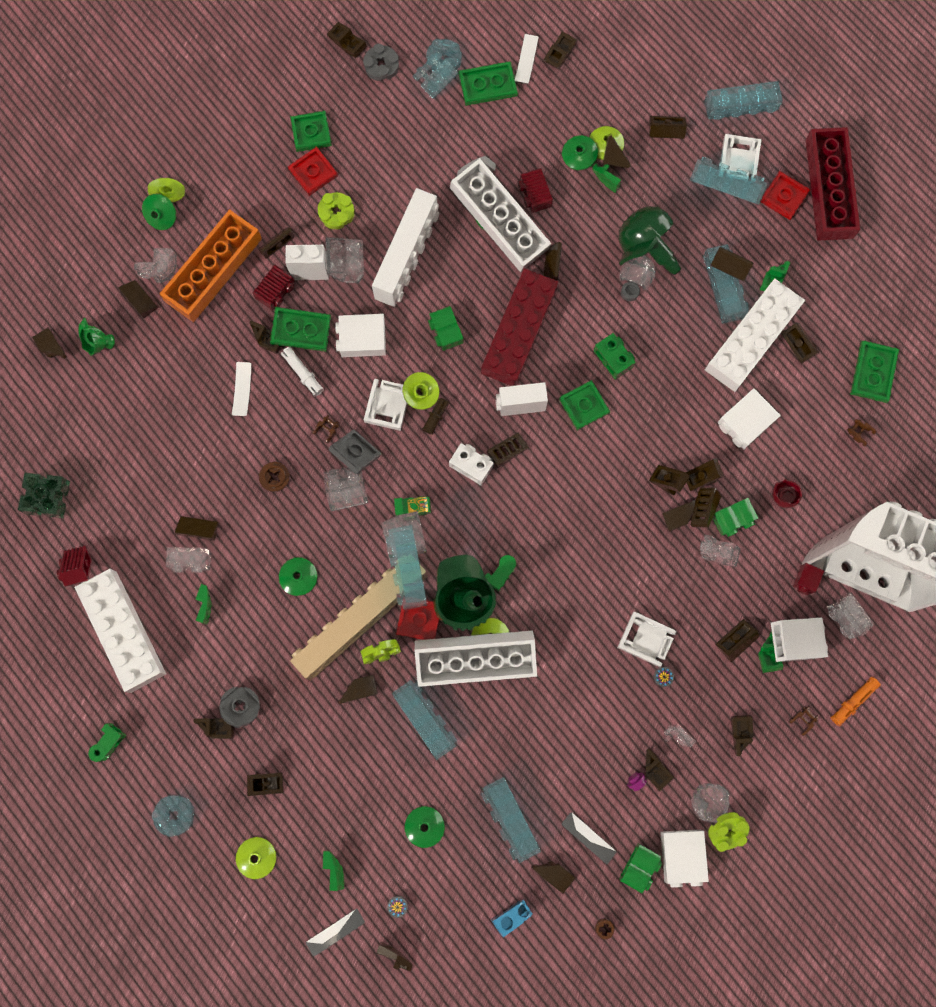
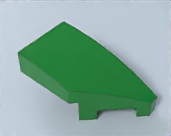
M595 164L592 168L595 175L607 188L616 193L620 187L621 179L608 172V164H605L603 167Z
M786 261L780 266L771 267L764 276L760 290L765 291L774 279L782 283L790 262Z
M201 584L195 599L202 602L196 621L207 625L211 613V598L208 587Z
M771 632L758 653L763 673L783 670V663L776 662Z
M323 851V869H330L329 891L344 889L342 866L330 851Z

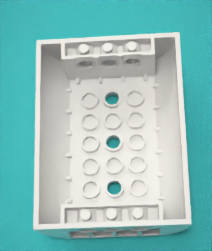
M886 502L821 539L808 552L802 565L805 563L824 570V576L908 612L936 605V519L929 520L922 517V514L918 511L903 509L899 503ZM842 563L848 566V572L842 570ZM860 571L865 572L866 580L860 577ZM879 578L884 581V588L879 586Z

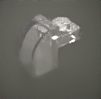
M154 248L153 262H135L134 270L142 278H151L152 276L157 283H163L174 275L177 255L172 248Z
M705 535L700 545V554L704 560L737 567L741 548L734 543L718 541L713 536Z

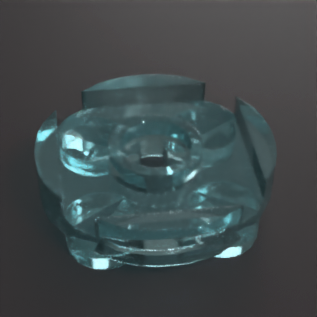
M448 39L433 40L427 49V64L434 73L439 75L451 74V71H456L462 61L459 44ZM445 54L449 56V58H445V60H442L441 55Z
M172 795L164 797L157 803L152 813L156 829L169 837L185 833L193 824L194 807L184 796ZM170 811L178 812L177 820H170Z

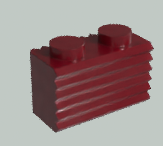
M542 168L520 174L518 187L520 192L524 191L525 197L523 199L526 208H530L531 213L552 207L553 198Z
M273 265L264 279H262V282L253 291L255 299L271 310L279 307L283 302L284 295L290 293L295 286L293 276L277 265Z
M83 545L82 547L79 546V548L75 547V549L63 551L62 558L59 559L60 569L57 570V577L59 581L63 582L65 587L89 581L92 559L86 546Z

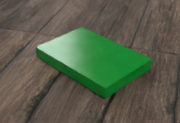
M511 61L458 71L465 106L518 96Z
M275 307L270 344L326 352L331 315Z
M862 340L860 342L850 394L888 403L899 349Z

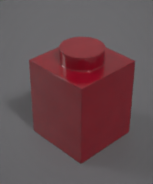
M808 563L801 565L793 587L797 588V591L804 595L815 593L824 570Z

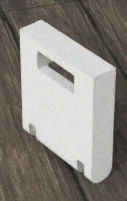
M725 134L718 176L722 177L724 172H726L727 178L746 181L751 176V181L755 182L761 139ZM734 143L749 145L750 149L732 148Z
M374 379L364 416V423L401 431L408 404L403 397V384L382 380L380 388H378L379 380ZM376 414L392 417V423L375 419Z
M633 612L617 648L661 667L663 663L655 659L657 657L665 660L674 639L666 634L675 635L676 631L639 613ZM634 623L639 628L633 642L626 640Z

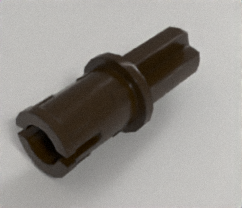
M443 398L438 399L432 412H429L430 416L422 428L424 432L433 435L439 421H442V415L449 404L447 400Z

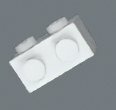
M461 443L450 459L449 466L477 484L482 485L492 470L494 463L486 454L480 455L475 452L476 449L471 445Z

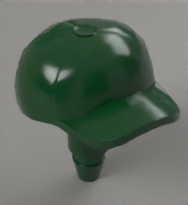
M646 206L636 210L623 222L619 229L618 239L624 252L619 262L620 266L633 258L649 253L660 266L663 265L664 269L671 274L676 275L681 270L677 259L673 257V251L661 239V236L674 223L667 212L659 207Z
M467 554L443 559L437 568V591L433 600L437 617L444 624L453 627L455 631L458 629L461 631L466 629L472 630L473 627L480 626V623H486L496 606V595L494 588L485 578L478 560Z

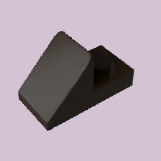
M717 458L686 472L690 476L686 483L690 491L716 483L717 479L724 476Z
M658 465L649 481L669 494L675 495L676 492H681L690 476L686 472Z

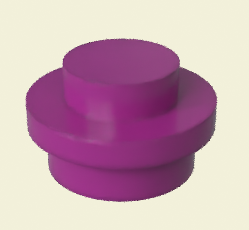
M637 772L632 774L628 778L627 786L634 791L640 790L647 782L643 773L638 774Z

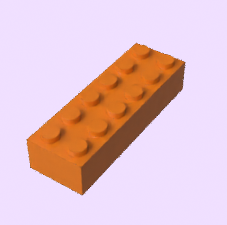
M229 209L160 292L162 299L194 323L262 240L259 230Z

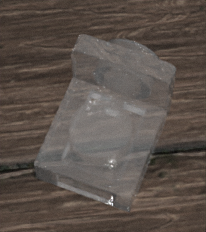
M670 725L664 731L665 736L663 740L665 742H668L676 735L675 740L682 747L687 746L691 748L696 743L680 725Z

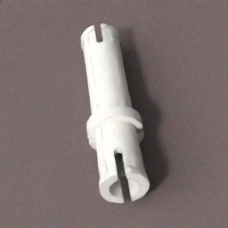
M291 347L285 348L281 355L300 377L301 383L309 388L314 397L320 395L324 389L315 379L313 372H309Z

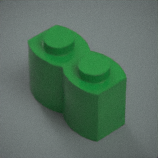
M451 306L429 314L430 319L427 321L431 331L434 330L437 335L434 336L437 347L441 346L444 351L464 344L462 333Z
M749 498L716 512L713 516L721 536L726 534L727 537L738 533L737 529L744 526L747 529L754 526V521L759 519Z
M637 843L619 880L640 893H643L644 890L648 891L653 882L651 879L654 871L657 873L662 865V861H660L661 856Z

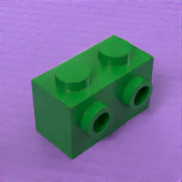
M614 333L597 343L593 351L614 380L631 370L635 365L634 355L625 349L622 339L619 336L616 337Z

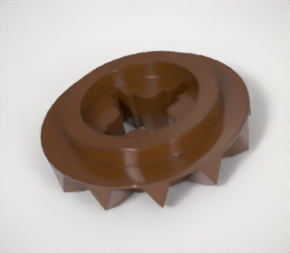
M267 463L260 470V484L270 492H279L281 489L286 488L287 483L290 481L289 471L282 463ZM269 472H271V473H273V474H275V475H276L277 473H279V475H278L277 477L279 478V481H280V482H278V481H276V480H273V481L271 482L270 480H271L272 478H271Z

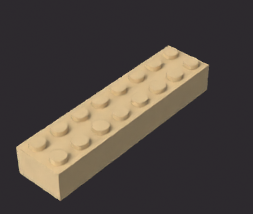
M411 554L401 557L397 561L398 565L393 570L389 568L383 573V579L378 583L376 581L367 588L368 592L362 596L360 594L352 601L353 605L349 609L344 608L338 613V619L333 623L332 621L328 622L322 628L323 632L321 634L312 636L307 641L308 645L303 650L299 648L292 654L293 658L290 662L305 679L310 681L314 679L397 605L404 596H407L428 577L425 569Z

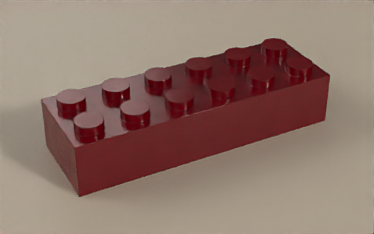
M848 127L811 129L805 141L817 241L854 239L860 231Z
M523 269L482 364L481 374L510 386H517L555 296L559 281L528 269Z

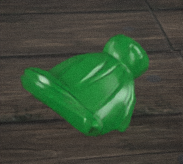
M86 318L80 322L78 333L82 349L87 351L89 355L92 356L100 353L104 348H114L115 338L112 334L105 335L100 329L88 325Z

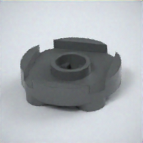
M375 44L364 56L365 71L373 80L382 81V79L386 78L389 80L399 70L398 54L388 46ZM379 61H384L385 65L381 64L378 66Z
M233 687L223 694L219 706L222 719L227 724L236 728L251 724L257 718L260 708L257 694L247 687ZM235 703H238V704L244 703V704H245V705L243 706V709H244V710H243V711H240V710L236 711V710H235V708H236Z

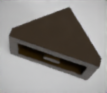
M608 134L603 164L625 168L631 167V163L612 134Z
M283 773L247 775V796L283 793Z

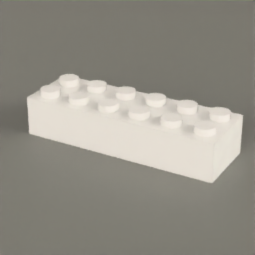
M480 158L451 181L450 189L520 272L549 249L550 241Z
M417 188L415 189L372 284L375 300L393 307L396 306L397 302H401L404 294L402 292L403 288L408 286L411 279L410 273L416 269L418 264L417 257L424 251L425 239L430 237L432 233L431 226L433 222H437L439 217V204H437L436 195Z
M774 279L709 362L705 371L735 392L805 300Z
M108 569L75 587L124 692L132 693L166 675L116 571Z
M533 631L415 640L414 650L418 687L537 677Z

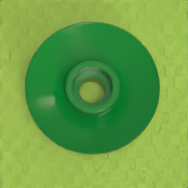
M583 135L570 138L562 149L564 163L573 170L588 169L595 163L598 157V148L594 140ZM579 148L583 149L582 152H577L576 150Z
M151 194L144 199L142 213L150 226L158 230H167L174 225L176 209L166 196Z
M292 558L285 562L280 569L279 582L283 590L288 594L294 596L305 595L317 583V570L305 558ZM297 572L301 575L299 579L294 578V574Z
M427 806L418 807L408 815L405 821L406 836L417 847H432L441 840L444 834L445 824L443 817L434 808ZM422 824L428 825L427 831L421 830Z

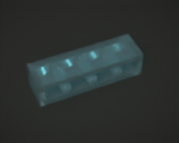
M779 81L708 90L704 99L708 119L715 120L730 116L739 117L745 114L755 115L759 112H775L783 101Z
M703 156L701 160L697 159L690 181L759 205L768 184L764 182L765 178L754 175L753 178L746 176L747 172L740 169L734 172L729 170V165L719 163V166L712 164V159Z
M728 244L708 248L703 255L722 324L742 320L749 311L748 303L743 298V286L739 284L738 279L711 266L719 247L733 252L729 249Z
M412 525L388 529L389 535H386L387 546L392 548L393 553L389 555L391 567L395 566L396 569L393 579L395 586H399L400 593L396 594L398 605H402L404 610L427 606Z
M410 680L391 694L435 759L438 760L455 748V742L458 740L451 731L447 733L443 727L446 724L440 714L437 716L434 714L432 709L435 707L429 698L424 699L421 694L423 689L421 686L418 687V682L413 683Z
M504 776L482 787L484 792L481 793L485 804L490 803L493 809L490 811V814L495 823L499 821L502 827L499 832L504 842L509 841L511 848L508 850L513 860L518 859L519 863L540 853L541 850Z

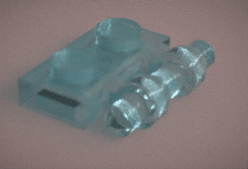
M439 51L434 55L431 54L428 57L429 60L422 67L419 66L417 72L412 76L417 82L422 77L425 79L421 87L432 99L459 74L447 59L441 64L438 62L443 56ZM434 65L437 69L429 76L426 72Z

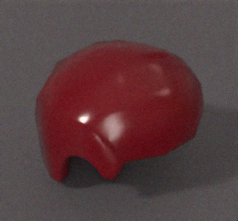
M784 479L779 483L776 482L772 496L778 506L792 508L801 502L802 491L796 482Z

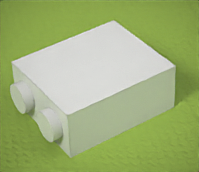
M286 245V266L294 280H329V261L324 245Z
M384 314L339 316V322H336V334L339 333V340H336V350L340 351L341 357L386 355Z
M545 382L500 387L499 394H496V410H500L501 416L546 411L548 399Z
M752 389L721 417L718 424L725 434L728 433L733 438L732 440L736 446L745 449L781 415L755 389Z
M822 618L771 622L776 662L828 657L825 626Z
M699 829L660 832L664 882L670 884V887H683V883H691V886H703V882H709L704 831Z

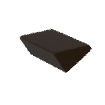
M650 116V137L685 138L687 130L685 117Z
M290 227L284 228L258 248L265 259L294 238L292 229Z
M561 242L551 245L546 251L543 276L558 281Z
M719 247L711 266L744 281L754 263Z
M136 280L118 287L143 319L158 308Z
M796 322L781 333L801 364L819 354V351L800 323Z
M180 516L175 534L215 541L219 522Z
M743 619L715 645L732 662L759 638L758 630Z

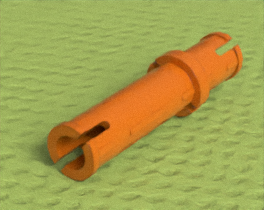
M870 677L850 699L841 704L842 707L830 719L840 727L881 686L879 681L874 677Z

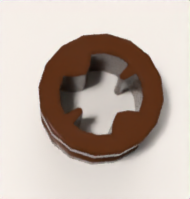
M601 919L596 923L595 931L601 939H609L614 934V926L609 920ZM604 924H608L607 927H610V931H606V935L599 931V928L603 927Z

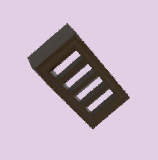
M518 432L487 450V454L498 469L529 449V447ZM515 439L518 440V442L522 446L521 448L517 447V445L514 442ZM509 443H511V445H512L513 448L515 449L514 452H512L511 449L509 448V446H508ZM503 447H505L509 455H505L502 450ZM499 451L503 458L499 459L495 452Z
M701 487L699 489L690 524L692 527L710 526L722 497L716 488Z

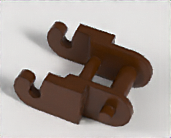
M329 415L323 417V421L318 422L312 434L315 435L320 428L326 429L330 434L325 442L329 443L336 433L335 429L339 427V422H333L329 419ZM326 422L331 424L333 427L331 429L326 427Z
M855 419L854 426L848 428L847 431L850 435L854 436L852 439L866 446L867 442L861 438L862 432L866 429L867 431L871 430L872 434H876L877 431L868 423H862L861 420ZM858 426L862 428L859 433L855 432Z
M809 706L803 707L802 712L798 711L792 717L793 719L789 720L791 724L797 718H801L806 723L807 727L801 733L802 736L806 735L815 726L813 723L817 722L819 717L818 715L814 716L809 711ZM805 713L811 718L809 722L803 717Z

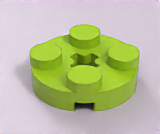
M338 192L326 193L318 204L319 218L330 229H342L344 225L350 224L354 218V205L351 198L345 194ZM338 207L341 212L334 214L332 209Z
M392 639L379 642V645L375 647L370 645L362 649L360 653L363 663L370 664L379 659V662L387 661L390 659V655L400 653L401 649L398 641Z
M725 813L716 819L718 822L714 827L712 824L709 827V839L720 852L737 846L741 847L747 843L746 837L749 834V824L738 813Z

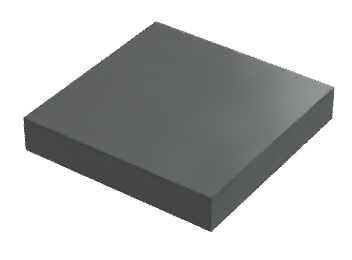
M354 429L329 448V451L356 475L376 461L382 454Z

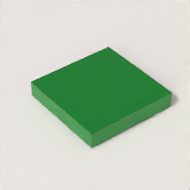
M326 111L290 117L296 152L312 150L315 147L324 148L332 146Z
M592 380L559 397L562 406L577 431L610 414L609 408Z

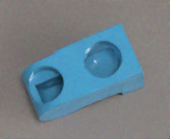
M523 899L500 915L492 918L491 921L500 935L505 937L523 924L533 913Z

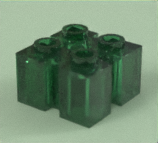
M24 473L22 488L26 490L25 496L20 495L18 511L26 515L41 516V514H44L48 517L64 519L66 503L62 501L63 496H68L70 481L62 476L47 475V478L40 474Z

